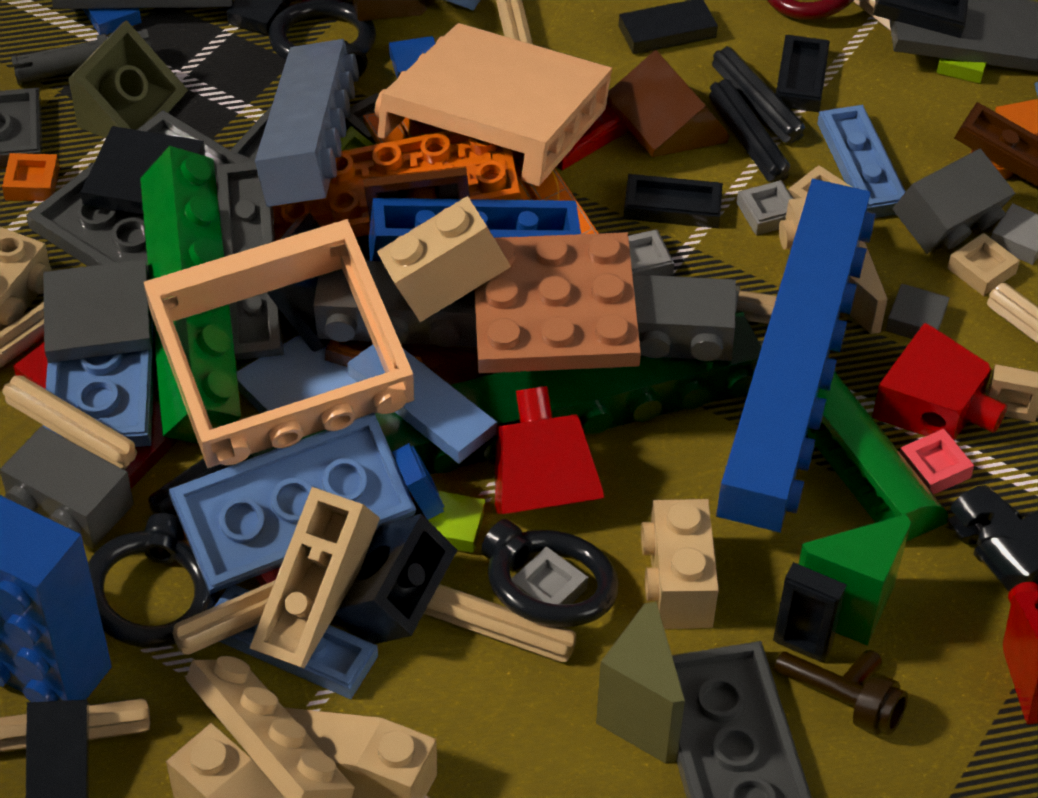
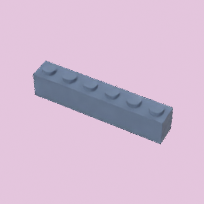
M344 39L294 46L289 49L255 158L266 207L326 198L330 180L337 176L335 159L341 157L342 154L340 138L346 137L345 118H350L351 115L349 100L355 98L354 82L359 81L356 56L354 53L347 54Z

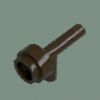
M873 650L864 651L843 676L786 651H783L777 659L775 665L777 673L854 706L853 724L874 735H879L881 732L892 734L900 724L907 707L908 693L900 689L899 682L876 673L882 666V659Z

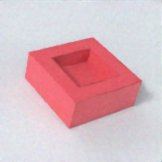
M945 429L900 448L901 455L933 495L966 481L972 476L974 464Z

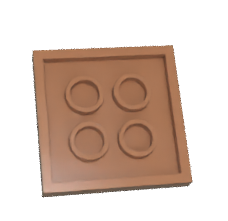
M628 232L494 238L511 267L474 289L478 373L640 366L641 351Z

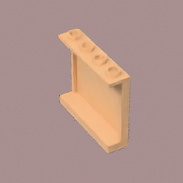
M458 23L445 36L439 37L436 44L426 53H422L407 71H402L394 83L380 92L375 104V116L379 118L377 137L384 139L405 118L416 120L524 153L521 181L540 186L606 109L612 67Z

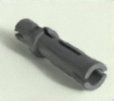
M147 29L138 31V34L151 47ZM106 34L96 35L97 40L21 56H11L17 84L23 85V83L74 73L107 39Z

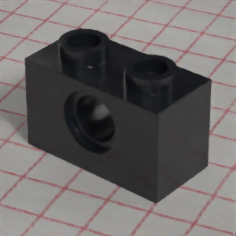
M422 514L379 526L372 538L361 570L337 610L336 615L361 639L372 644L412 636L452 562L457 549Z

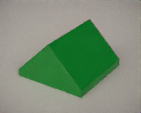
M907 514L802 544L799 565L847 584L836 629L837 634L868 646L895 586L911 526V521Z

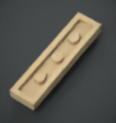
M221 656L217 660H192L186 681L285 798H352L355 787L340 772L335 762L326 756L309 737L305 728L293 719L278 702L277 697L255 676L246 662L232 656Z

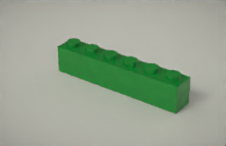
M169 146L140 178L149 280L224 257L214 158ZM229 304L173 321L212 428L236 422L241 418ZM153 320L163 437L198 444Z

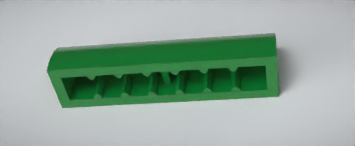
M834 372L830 391L819 389L818 393L819 398L826 399L820 429L818 431L809 428L808 437L815 439V446L875 523L907 514L911 521L907 541L947 524L948 513L836 372Z

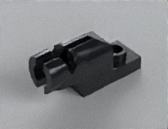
M987 485L977 486L957 498L950 508L955 516L947 519V522L964 544L978 545L973 553L978 561L983 562L1009 592L1020 583L1034 582L1038 584V511L1023 518L1017 510Z

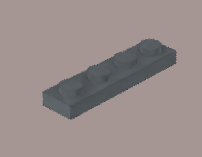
M255 160L217 165L224 257L276 241L273 206L266 207ZM267 293L229 304L235 361L284 355L281 311Z

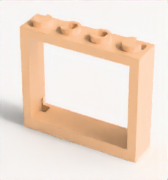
M348 219L143 282L152 318L207 468L220 464L234 465L244 461L250 454L272 447L286 448L299 442L302 437L323 430L338 431L351 425L355 419L371 413H393L401 409L406 403L414 401L413 372ZM342 269L385 373L213 429L173 321Z

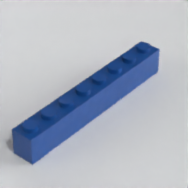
M817 179L811 180L722 478L716 517L781 533L786 511L797 514L804 481L795 479L797 470L807 472L809 470L815 439L806 437L809 428L818 431L820 429L826 399L818 397L819 389L830 391L837 360L828 358L830 350L837 352L841 350L847 322L839 320L840 313L849 315L851 313L857 285L849 283L850 276L856 278L861 276L867 249L858 247L859 242L869 243L874 227L876 213L867 212L871 191Z

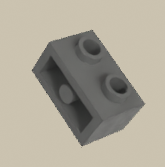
M980 148L913 183L892 209L925 253L928 254L943 245L948 250L956 247L967 239L972 233L971 230L977 226L982 231H985L995 225L1005 216L1006 213L1002 208L1015 192Z
M42 426L0 468L6 492L5 498L80 533L83 544L92 549L100 543L134 505L127 471Z

